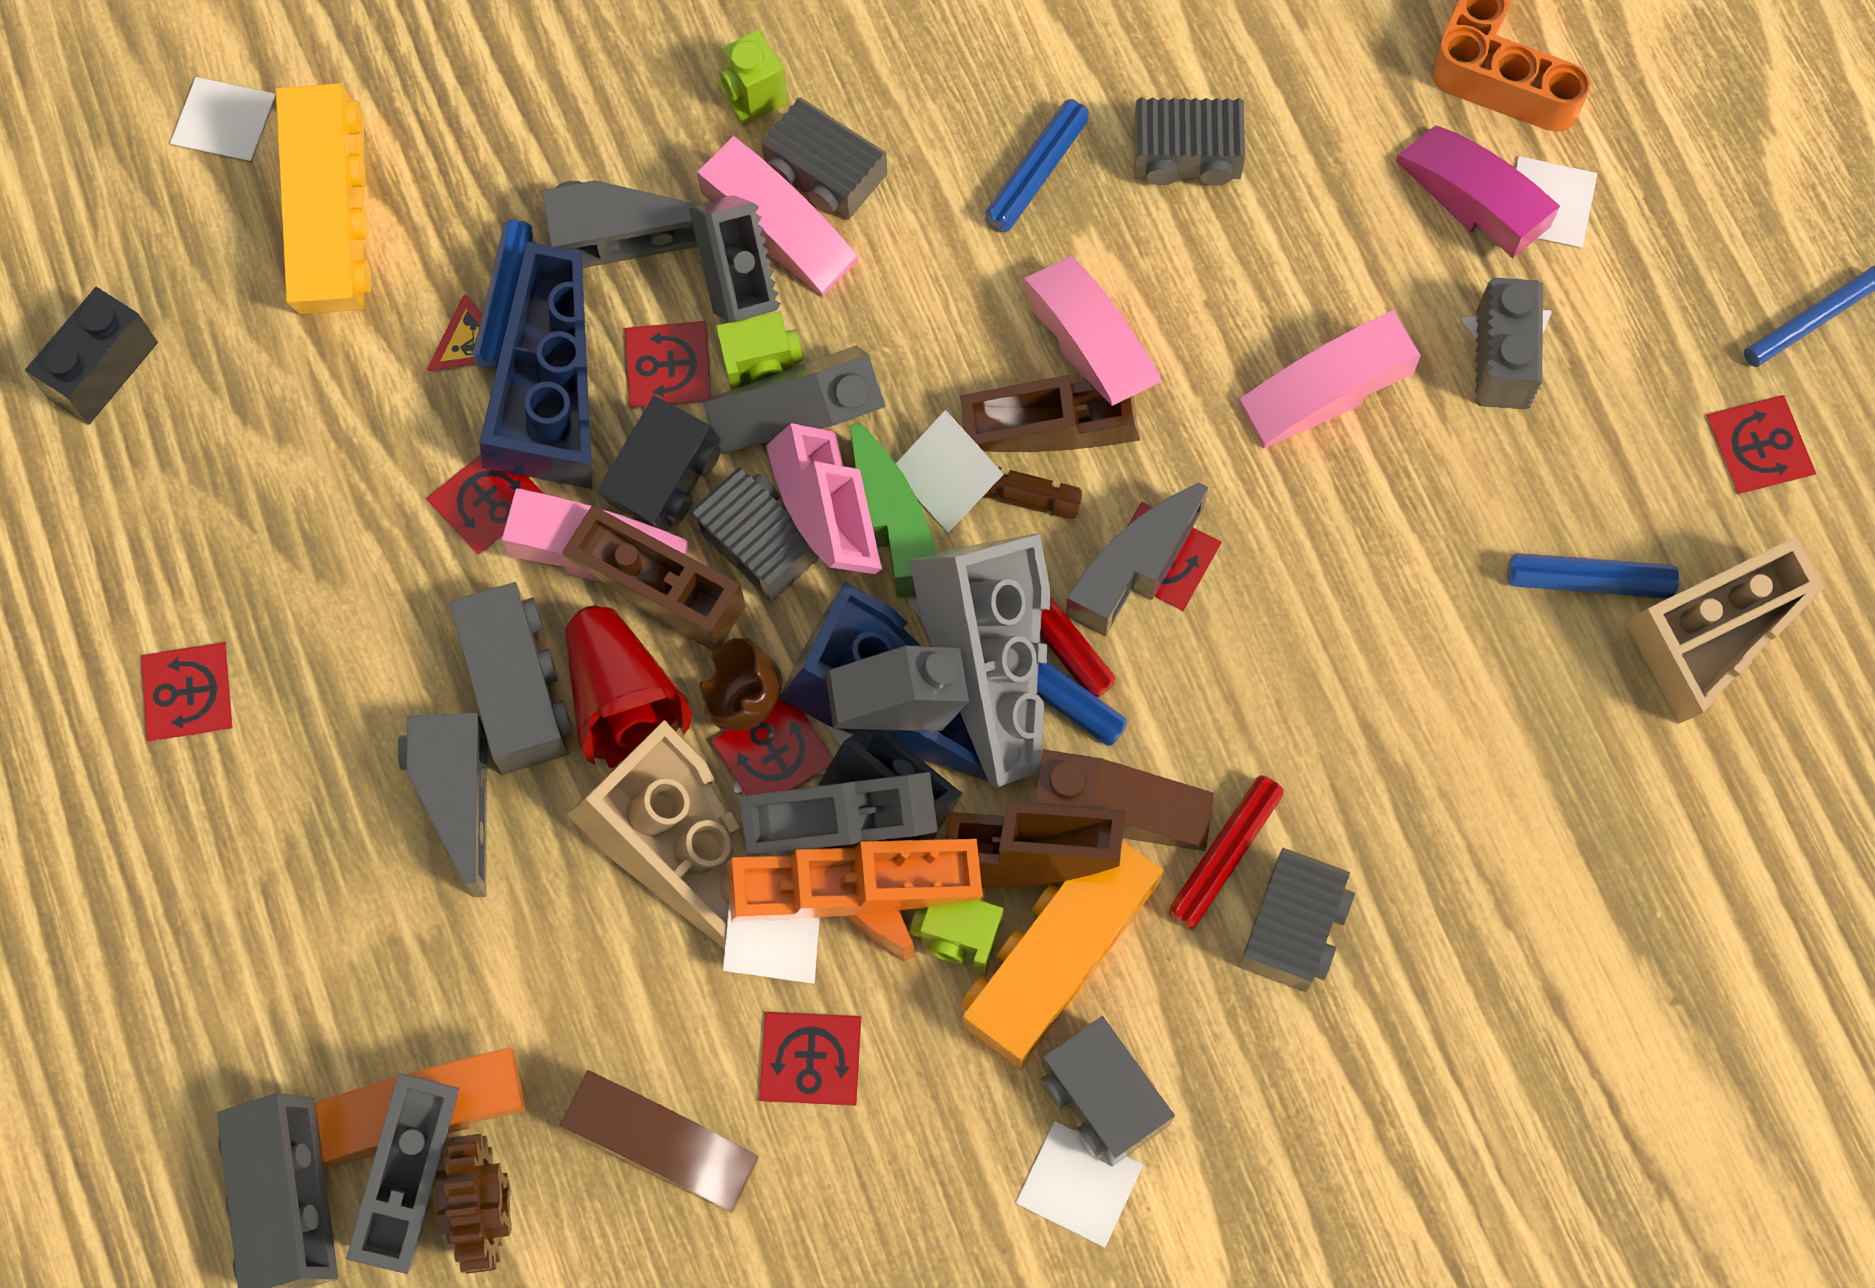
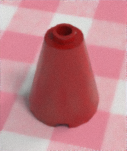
M596 605L579 610L565 628V640L578 744L586 760L595 765L594 758L605 759L609 768H615L664 720L675 732L680 728L684 736L690 728L693 717L687 698L617 611L609 607Z

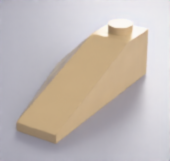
M664 720L611 770L567 816L608 857L725 950L730 898L727 863L732 857L750 856H747L746 848L737 833L740 827L731 811L726 812L711 783L715 779L706 762Z

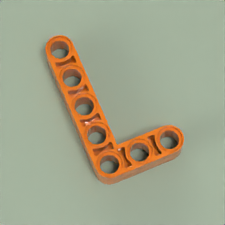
M1458 0L1442 37L1433 65L1432 77L1437 87L1450 95L1545 130L1558 132L1572 127L1578 119L1590 90L1589 76L1583 68L1574 63L1498 36L1513 0ZM1453 58L1462 59V60H1464V61H1466V62H1465V63H1464V62H1459V61H1457V60H1455V59H1453ZM1503 76L1512 77L1517 81L1508 80ZM1554 95H1561V96H1563L1564 98H1566L1567 100L1559 99L1558 97H1556V96H1554Z

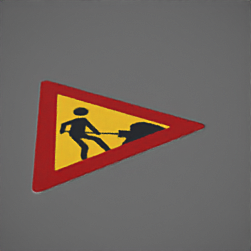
M466 294L462 296L427 368L429 372L476 365L473 352L482 312Z

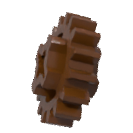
M481 1133L452 1137V1143L447 1145L449 1159L444 1162L445 1170L438 1171L435 1179L437 1188L436 1220L439 1234H446L447 1243L455 1244L454 1259L455 1262L460 1263L461 1273L466 1272V1274L496 1270V1263L500 1262L499 1246H502V1237L510 1236L512 1230L510 1216L511 1189L508 1173H502L500 1163L493 1164L492 1147H488L486 1135L482 1136Z

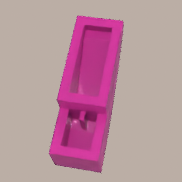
M1437 125L1402 151L1396 159L1469 232L1479 226L1512 259L1552 226L1560 208L1557 202L1509 163L1483 146Z

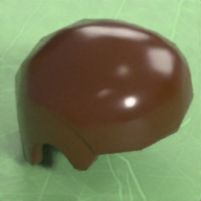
M733 638L712 652L711 659L715 666V674L709 681H700L699 686L706 703L704 714L714 725L721 730H749L757 727L772 712L781 695L783 681L777 664L761 647L749 638Z

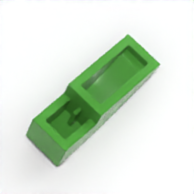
M861 423L850 425L855 469H860L877 548L889 546L896 598L916 595L910 560L936 553L933 537L921 505L904 474L884 447Z

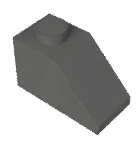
M903 646L831 669L825 675L834 729L942 731L969 702L960 648Z

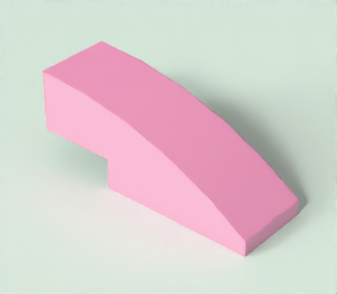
M735 136L697 172L701 194L710 201L735 195L759 206L756 214L762 217L758 224L764 228L761 236L766 238L763 246L769 249L767 254L823 297L858 261V255L825 218L789 182Z
M1072 255L1024 278L1033 314L1058 338L1062 356L1112 406L1161 382L1159 372L1124 317L1092 276Z
M1392 310L1339 336L1295 361L1240 398L1239 405L1265 449L1362 405L1366 395L1413 375L1421 355L1397 314Z
M793 423L789 424L766 445L781 497L798 531L811 549L828 567L870 574L878 573L882 567L860 469L844 467L836 432Z
M516 488L502 537V542L509 557L564 567L566 574L569 576L600 581L562 553L591 506ZM605 511L685 555L687 554L688 540L628 517Z

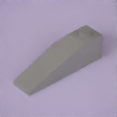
M1040 534L959 547L910 560L920 617L932 646L960 648L969 702L960 711V714L990 786L1000 787L1039 773L1042 753L1044 702L1037 695L1039 664L1047 663V644L1040 643L1041 612L1050 608V585Z

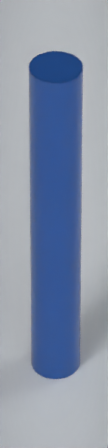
M1875 266L1867 269L1744 350V356L1748 363L1753 367H1759L1874 292Z

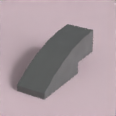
M1198 482L1168 497L1139 516L1118 534L1089 565L1068 596L1067 617L1106 637L1132 590L1153 600L1204 509L1208 487Z
M930 772L739 796L747 856L795 851L796 849L860 843L861 841L912 837L938 832Z

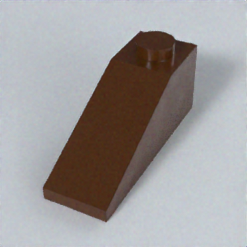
M594 505L591 506L562 551L563 555L666 626L712 651L723 644L746 607L740 583Z
M1043 749L1035 804L1125 810L1126 818L1123 839L1206 851L1214 793L1103 758Z

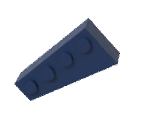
M527 241L479 441L482 468L592 489L582 252Z

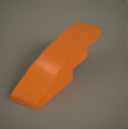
M977 839L861 841L855 848L796 849L791 856L732 857L727 863L731 922L859 915L978 901L983 898Z
M511 1047L407 1074L460 1088L448 1134L470 1129L469 1124L526 1111L516 1055ZM397 1077L315 1103L324 1168L375 1156Z

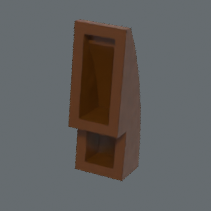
M1069 375L960 396L964 430L983 451H1062L1140 441L1134 396L1112 406L1088 381L1072 383Z
M1007 802L1004 816L949 812L945 840L977 839L982 889L1051 884L1090 876L1119 867L1126 815L1125 810Z
M587 1070L559 1125L567 1134L620 1158L624 1163L733 1213L759 1158L758 1155L698 1123L590 1070Z

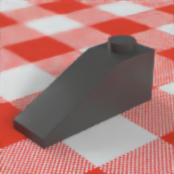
M597 180L588 182L567 181L559 184L556 188L542 190L551 246L582 252V268L698 246L689 210L691 206L698 205L696 203Z
M857 345L702 400L709 424L721 439L718 445L721 448L720 454L770 442L791 423L822 429L886 407L869 354Z
M478 712L407 716V735H400L398 739L400 769L406 770L465 886L474 897H486L488 740L482 719Z
M398 1073L346 1260L408 1274L411 1270L431 1202L436 1174L439 1171L460 1090L459 1087Z

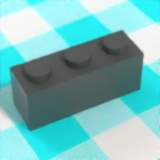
M515 581L449 601L491 755L502 775L569 755L564 736L572 734L574 731L564 700L554 703L549 684L557 682L559 679L549 648L539 651L534 633L544 630L534 597L524 600Z
M275 1093L218 1111V1146L223 1160L227 1193L226 1211L230 1218L234 1252L233 1271L237 1279L238 1288H310L338 1280L315 1098Z

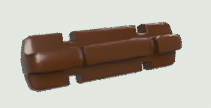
M1009 470V473H1003L1004 475L983 496L993 500L996 495L1003 496L1002 502L1044 513L1049 508L1054 510L1053 515L1074 519L1079 512L1083 495L1082 489L1065 483H1061L1060 487L1052 486L1053 480Z

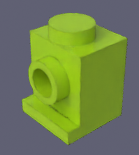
M759 29L721 47L725 69L719 72L720 79L717 80V85L742 126L788 104L784 68Z
M781 311L716 325L730 390L793 368V363L803 361L796 329L785 330Z
M980 900L917 908L909 934L920 937L921 944L929 946L928 953L937 959L953 964H962L964 958L974 961V973L985 977L1003 923L1004 908Z

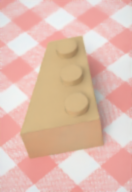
M1796 536L1647 608L1627 620L1625 624L1680 724L1704 713L1733 679L1746 670L1763 648L1772 639L1776 638L1825 586Z

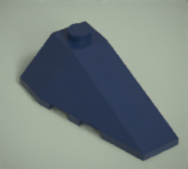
M844 581L800 653L779 699L822 723L833 727L825 676L829 670L903 646L921 645L904 629L908 622L893 608ZM960 712L942 731L886 730L919 758L988 781ZM839 729V730L844 731V732H847V733H850V734H855V733H856L857 731H859L860 729Z

